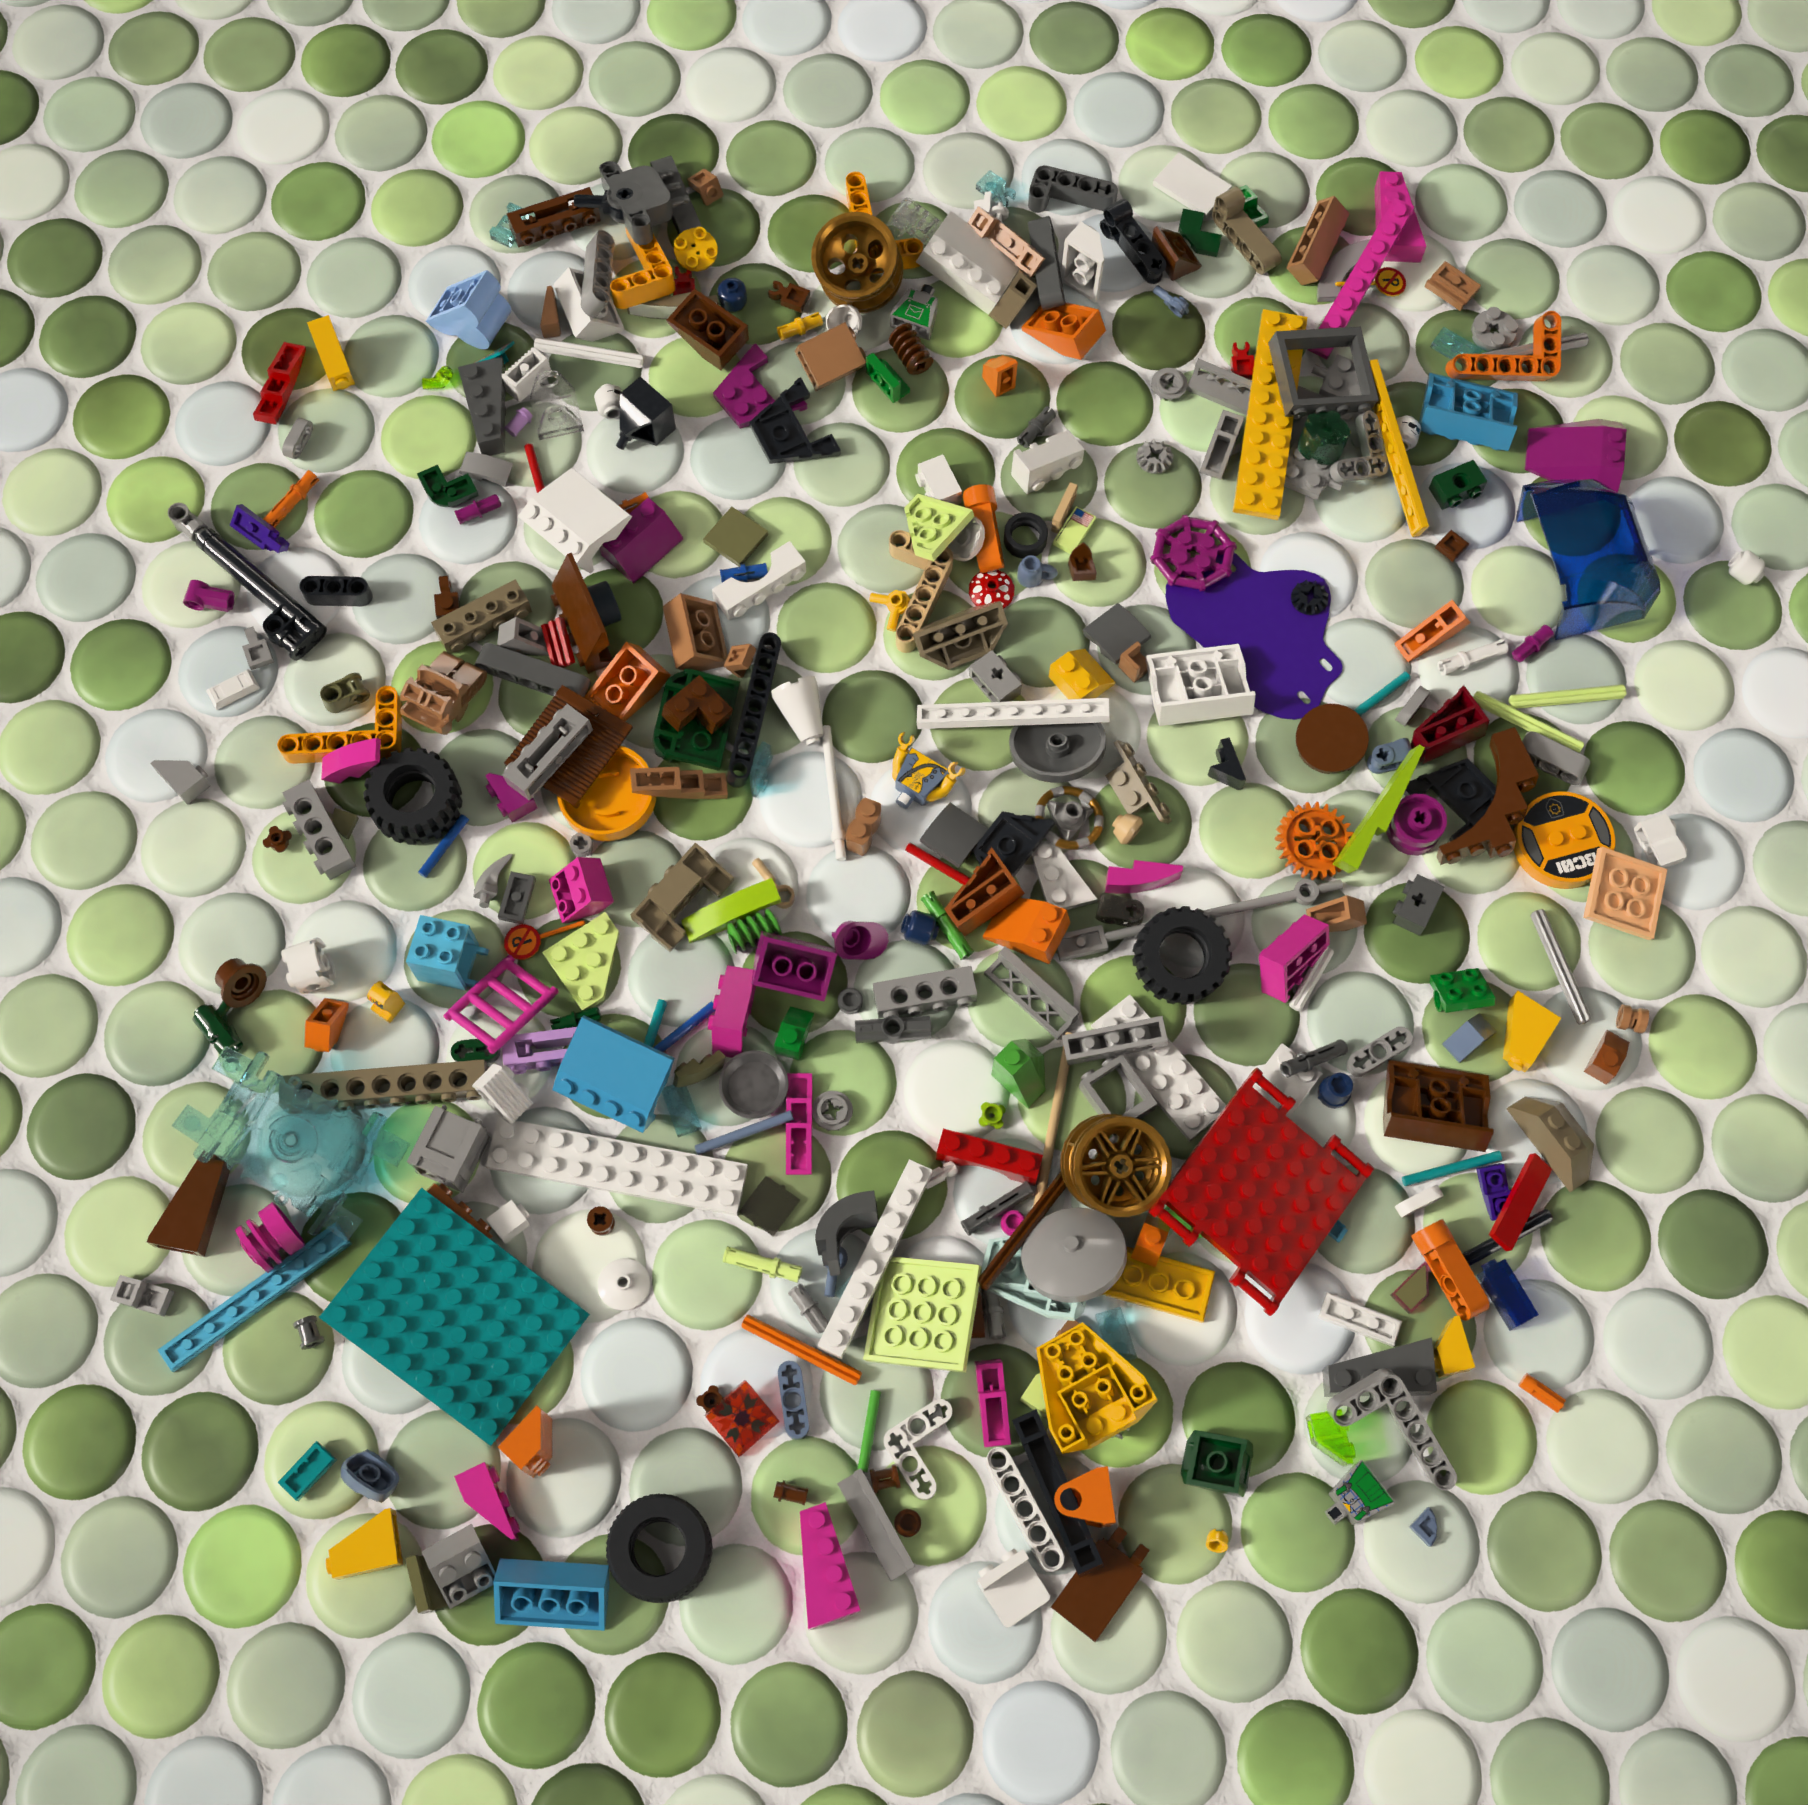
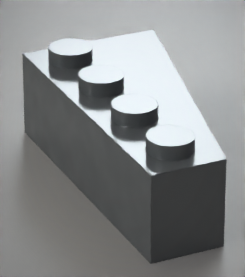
M503 357L458 367L481 454L492 456L504 453L506 389L502 374H505L506 368Z

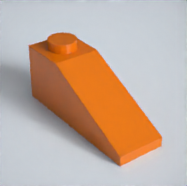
M1451 600L1394 644L1404 658L1411 662L1450 639L1471 622L1459 606Z

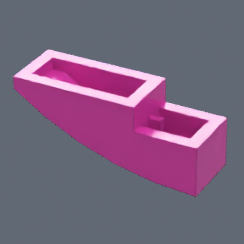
M374 738L359 741L328 753L322 758L321 780L340 784L349 776L361 777L380 762L381 739Z
M1134 860L1132 869L1109 866L1106 875L1105 893H1138L1168 885L1180 879L1183 866Z
M1002 1360L974 1361L984 1447L1011 1445Z

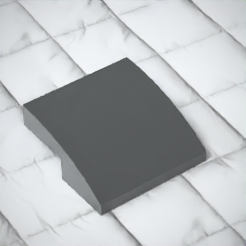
M1119 603L1083 629L1084 636L1100 648L1101 654L1116 665L1120 661L1121 654L1138 641L1143 645L1151 639V634Z
M950 802L931 823L919 841L959 868L972 855L973 848L989 828Z

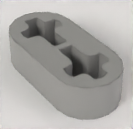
M298 418L295 421L282 447L284 456L292 459L299 458L312 434L313 423L303 418Z
M1420 685L1395 720L1406 726L1431 692Z

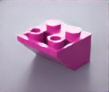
M577 857L549 879L562 923L566 924L598 914L614 902L601 858Z

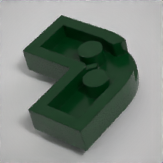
M438 464L417 473L418 479L428 498L438 506L453 507L479 496L468 473L449 482L446 481Z

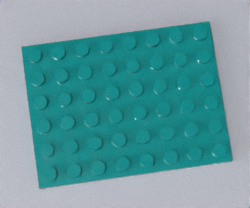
M421 1187L319 1318L492 1446L590 1314Z

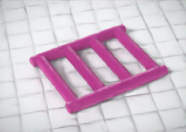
M511 955L502 959L443 1015L446 1020H454L487 1045V1049L491 1054H494L559 993L557 988L554 986L549 988L517 965ZM507 969L542 996L531 1005L497 980V978ZM490 986L524 1011V1013L513 1022L478 995ZM472 1003L506 1030L494 1039L460 1012Z

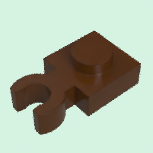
M773 281V288L778 291H768L770 299H781V306L800 313L810 297V290L789 283L786 288L779 281Z

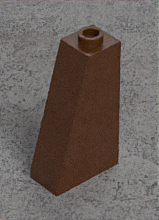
M212 1154L208 1158L199 1156L148 1236V1244L155 1248L205 1257L231 1170V1166L224 1161L225 1158Z

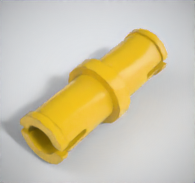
M819 312L804 318L797 317L793 322L778 326L777 333L781 341L798 334L802 336L808 330L823 326V320Z

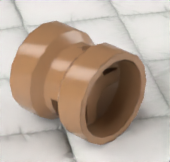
M1622 1004L1617 1013L1616 1027L1623 1030L1630 1028L1636 1033L1643 1034L1648 1025L1649 1010L1643 1008L1635 1010L1629 1005Z

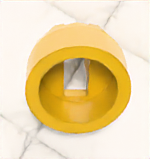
M1216 1529L1211 1530L1207 1536L1206 1547L1216 1553L1225 1552L1228 1549L1229 1541L1227 1533L1224 1530H1221V1532L1216 1531Z

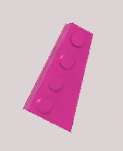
M1380 171L1374 188L1376 229L1395 197L1413 206L1402 172ZM1415 210L1385 261L1421 263L1427 246Z

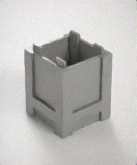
M444 1104L441 1108L435 1106L407 1163L415 1169L417 1174L443 1183L463 1193L490 1140V1136L486 1134L487 1129L481 1125L482 1121L480 1119L477 1122H473L446 1111L447 1106Z

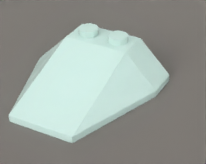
M1010 1236L989 1239L981 1274ZM1022 1246L987 1290L1053 1319L1075 1321L1084 1313L1086 1301L1076 1303L1059 1302L1037 1292L1030 1285L1023 1270L1021 1261Z

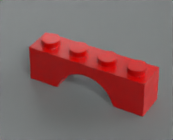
M944 1128L936 1153V1160L946 1163L952 1161L958 1166L971 1165L987 1168L1007 1176L1010 1180L1021 1183L1026 1181L1032 1186L1036 1184L1043 1157L1042 1154Z

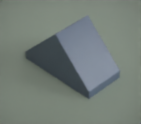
M1479 1013L1466 1021L1442 1045L1460 1063L1497 1031Z

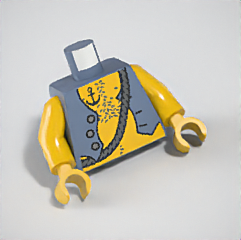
M905 732L901 733L898 737V742L901 746L897 747L892 763V778L895 781V789L901 792L896 799V803L900 807L907 809L913 800L924 806L928 802H934L946 797L956 783V777L965 774V768L962 767L956 773L955 766L958 762L951 763L947 769L912 747L910 750L907 749L909 745L913 744L915 738L911 735L909 743H906L903 740Z

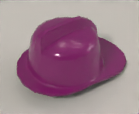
M846 921L839 925L835 932H832L835 951L842 959H874L883 953L889 942L886 929L881 924L875 922Z

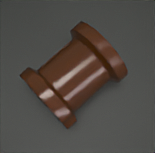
M892 1464L891 1468L869 1470L875 1494L881 1489L890 1487L901 1488L896 1464Z

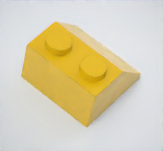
M1086 649L1068 651L1050 664L1049 678L1068 699L1097 698L1115 685V681Z

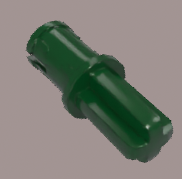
M598 1007L577 1013L572 1011L569 1015L551 1019V1028L556 1030L577 1027L583 1015L599 1022L601 1021V1013Z

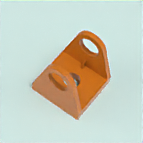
M1108 1466L1097 1467L1062 1484L1054 1496L1057 1510L1065 1516L1085 1520L1088 1526L1104 1528L1115 1524ZM1071 1488L1073 1495L1077 1499L1078 1509L1067 1510L1061 1505L1060 1496L1064 1490Z

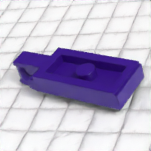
M243 504L236 505L230 523L232 528L262 550L267 549L277 553L288 551L290 543L279 536L280 532Z

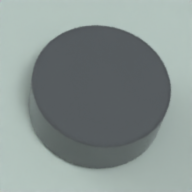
M846 988L840 992L838 1006L843 1013L855 1014L862 1008L863 998L858 990Z

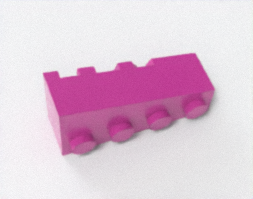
M826 1502L800 1511L808 1630L856 1614L861 1612Z

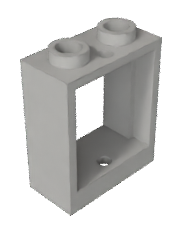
M1122 1054L1117 1058L1109 1057L1101 1064L1103 1067L1097 1071L1091 1069L1081 1077L1079 1089L1098 1115L1111 1114V1112L1091 1085L1120 1067L1143 1099L1142 1102L1122 1114V1116L1140 1120L1154 1111L1158 1104Z

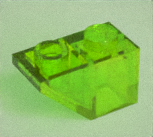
M1342 1409L1337 1410V1416L1343 1415ZM1328 1411L1310 1414L1305 1417L1310 1441L1314 1447L1343 1467L1354 1463L1353 1459L1356 1457L1353 1443L1348 1440L1347 1432L1350 1429L1349 1426L1338 1425L1328 1414Z

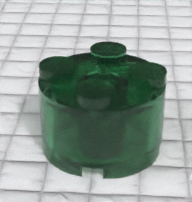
M1331 410L1328 413L1309 414L1299 437L1298 450L1306 459L1310 460V458L1318 460L1317 464H1333L1343 454L1351 430L1336 411Z

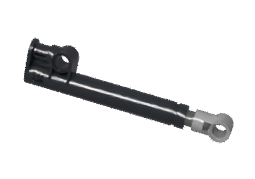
M174 503L169 507L168 516L175 528L196 542V545L273 611L263 621V629L273 644L285 648L290 652V658L297 661L324 638L327 632L325 625L213 529H208V526L191 513L184 503Z

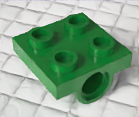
M1479 968L1430 975V985L1434 990V1003L1438 1012L1445 1011L1448 1013L1495 1006L1496 997Z

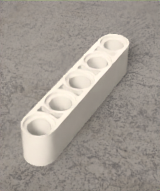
M1002 1447L992 1448L986 1457V1467L1040 1567L1046 1572L1057 1571L1064 1563L1062 1549L1009 1452ZM994 1454L1003 1455L1005 1465L1000 1468L993 1466L991 1456ZM1007 1478L1016 1479L1019 1485L1018 1490L1015 1492L1007 1491L1004 1487V1481ZM1026 1502L1031 1506L1032 1513L1030 1516L1023 1517L1018 1513L1017 1506L1019 1503ZM1033 1527H1040L1044 1530L1045 1538L1043 1541L1036 1542L1032 1539L1030 1533ZM1052 1551L1057 1554L1059 1561L1056 1566L1050 1567L1045 1563L1044 1555L1046 1552Z

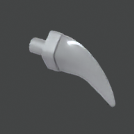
M508 854L498 859L478 879L473 897L480 899L479 906L481 908H488L490 900L497 895L499 873L513 854Z

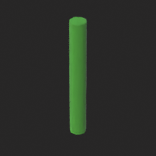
M875 1390L870 1392L858 1469L861 1468L863 1473H868L881 1392Z

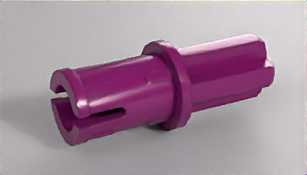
M494 494L477 502L474 500L473 504L454 512L461 525L478 516L482 518L483 514L500 508L501 502L499 497Z
M1543 625L1533 635L1527 636L1525 641L1512 652L1513 659L1523 662L1533 652H1538L1541 646L1554 636L1553 630L1549 626Z

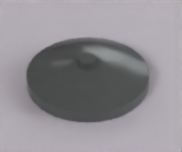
M1101 723L1014 726L1009 738L1010 754L1018 769L1036 780L1051 783L1076 780L1093 771L1103 759L1106 750L1105 730Z

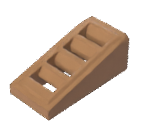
M547 286L540 324L544 338L561 336L557 302L552 286Z

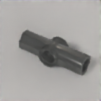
M891 1015L885 1019L855 1020L856 1043L888 1042L895 1044L902 1040L931 1039L930 1016L900 1018L896 1015ZM891 1025H895L900 1030L895 1034H891L886 1029Z

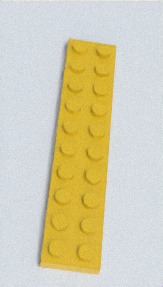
M1266 309L1262 311L1232 511L1234 513L1278 520L1280 517L1294 416L1285 417L1268 343L1276 331L1306 330L1308 317ZM1303 349L1287 350L1296 391L1298 390Z

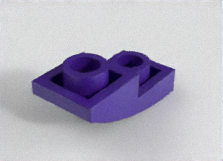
M1502 1163L1476 1168L1484 1202L1492 1221L1497 1219L1511 1192L1508 1187L1505 1166Z

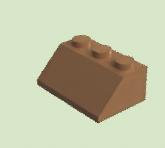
M680 593L665 604L663 611L676 669L705 671L724 667L728 654L716 602Z

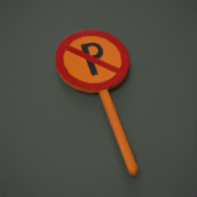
M582 920L539 934L530 925H517L506 934L504 948L514 959H529L539 950L541 939L583 926L585 921Z

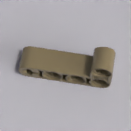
M1235 186L1216 197L1212 217L1217 227L1256 272L1263 275L1280 265L1282 258L1277 248L1243 211L1245 197L1241 189Z

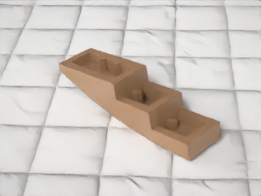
M679 767L630 768L632 793L683 799H727L728 797L726 773L703 774V770L680 771Z

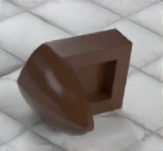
M1083 542L1069 556L1068 566L1073 581L1096 580L1097 572L1092 559V552L1089 546Z

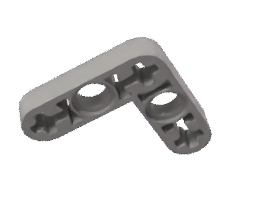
M1366 411L1358 415L1355 420L1363 457L1342 459L1333 463L1330 467V475L1334 481L1342 483L1375 479L1388 472L1389 464L1380 423L1373 411ZM1369 439L1375 443V450L1371 449ZM1357 463L1360 464L1363 469L1362 474H1359L1356 469ZM1375 465L1378 466V468L1371 469V466ZM1348 468V472H1347V473H1344V472H1341V471H1340V470H1345V469Z

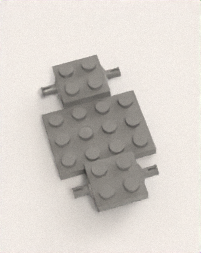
M1337 354L1333 364L1328 369L1316 364L1314 365L1311 373L1323 377V384L1319 394L1301 386H1298L1297 390L1298 399L1362 395L1353 360ZM1352 412L1345 415L1327 414L1322 417L1307 415L1298 418V416H1294L1284 487L1315 500H1318L1321 492L1327 486L1340 491L1344 482L1338 483L1331 478L1330 467L1333 463L1342 459L1363 457L1355 423L1356 417L1360 414ZM1357 463L1356 469L1358 471L1360 464ZM1348 468L1345 469V470H1340V471H1341V472H1344V473H1347V472H1348Z

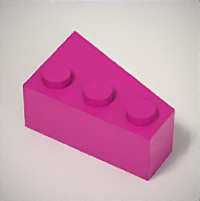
M1304 914L1300 919L1292 923L1282 935H1279L1273 943L1263 949L1259 954L1261 991L1286 1003L1290 998L1288 992L1294 984L1300 985L1303 981L1302 973L1308 966H1314L1330 944L1329 925Z
M727 965L725 975H720L718 989L721 991L720 995H715L713 1009L716 1010L715 1015H710L708 1030H712V1055L718 1050L729 1058L743 1053V1037L747 1035L748 1029L746 1025L749 1014H751L756 986L751 984L753 969Z

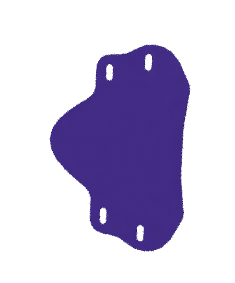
M1234 553L1232 564L1236 567V571L1232 572L1228 578H1223L1205 588V591L1200 592L1199 589L1177 585L1170 586L1167 582L1165 598L1170 617L1178 627L1196 640L1203 648L1239 644L1245 661L1246 680L1250 692L1255 691L1256 694L1254 707L1257 710L1282 719L1295 720L1303 718L1307 712L1319 706L1327 687L1341 674L1342 663L1340 659L1325 645L1323 640L1330 611L1331 595L1329 586L1319 575L1305 570L1257 572L1251 569ZM1224 554L1217 555V563L1222 564ZM1208 570L1204 572L1203 577H1208L1209 575L1213 574L1214 571ZM1305 580L1308 582L1316 580L1317 584L1324 585L1325 591L1329 595L1328 604L1321 613L1305 615L1294 608L1291 602V593L1297 583L1300 584ZM1313 590L1306 595L1308 604L1314 598ZM1325 659L1332 666V670L1327 671L1319 663V660ZM1299 691L1307 695L1310 699L1309 704H1305L1297 696Z

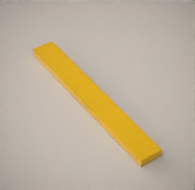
M1378 359L1370 360V367L1379 399L1372 409L1379 419L1385 451L1411 536L1417 537L1429 527Z

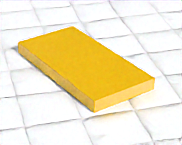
M1126 1246L1127 1261L1124 1271L1118 1281L1102 1295L1196 1322H1204L1216 1271L1163 1256L1159 1257L1156 1267H1152L1132 1259L1131 1256L1134 1248Z

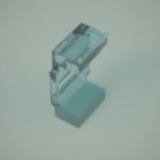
M511 202L506 207L508 213L522 209V207ZM530 214L522 216L521 219H529ZM504 215L497 226L490 229L489 233L491 240L511 248L515 240L510 229L501 226L503 222L508 224L507 215Z

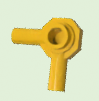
M894 590L889 595L871 593L869 598L870 602L884 604L888 607L891 613L886 629L895 632L899 616L905 612L911 600L908 594L904 591Z

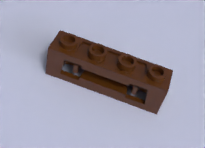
M590 187L506 213L510 231L518 248L600 222L599 208L575 207L574 202L568 206V201L574 200V195L576 194L593 195ZM534 212L535 217L529 216V219H521L522 216Z

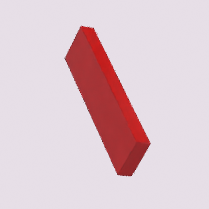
M1536 1153L1529 1154L1489 1233V1236L1505 1251L1513 1250L1552 1172V1168Z

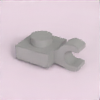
M253 626L244 629L249 644L242 647L250 669L254 670L274 663L266 639L259 640Z

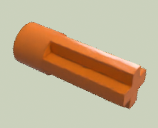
M1528 1373L1523 1376L1518 1384L1520 1388L1556 1413L1564 1406L1566 1399Z

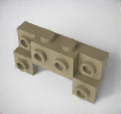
M694 843L675 866L671 865L664 873V878L659 883H654L650 887L647 897L630 914L631 918L650 933L655 941L671 952L686 935V931L673 921L703 887L719 898L732 884L734 877L721 867L705 849Z

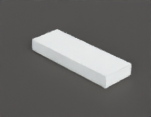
M1328 1292L1325 1295L1318 1316L1321 1320L1391 1347L1395 1346L1402 1324L1401 1320Z

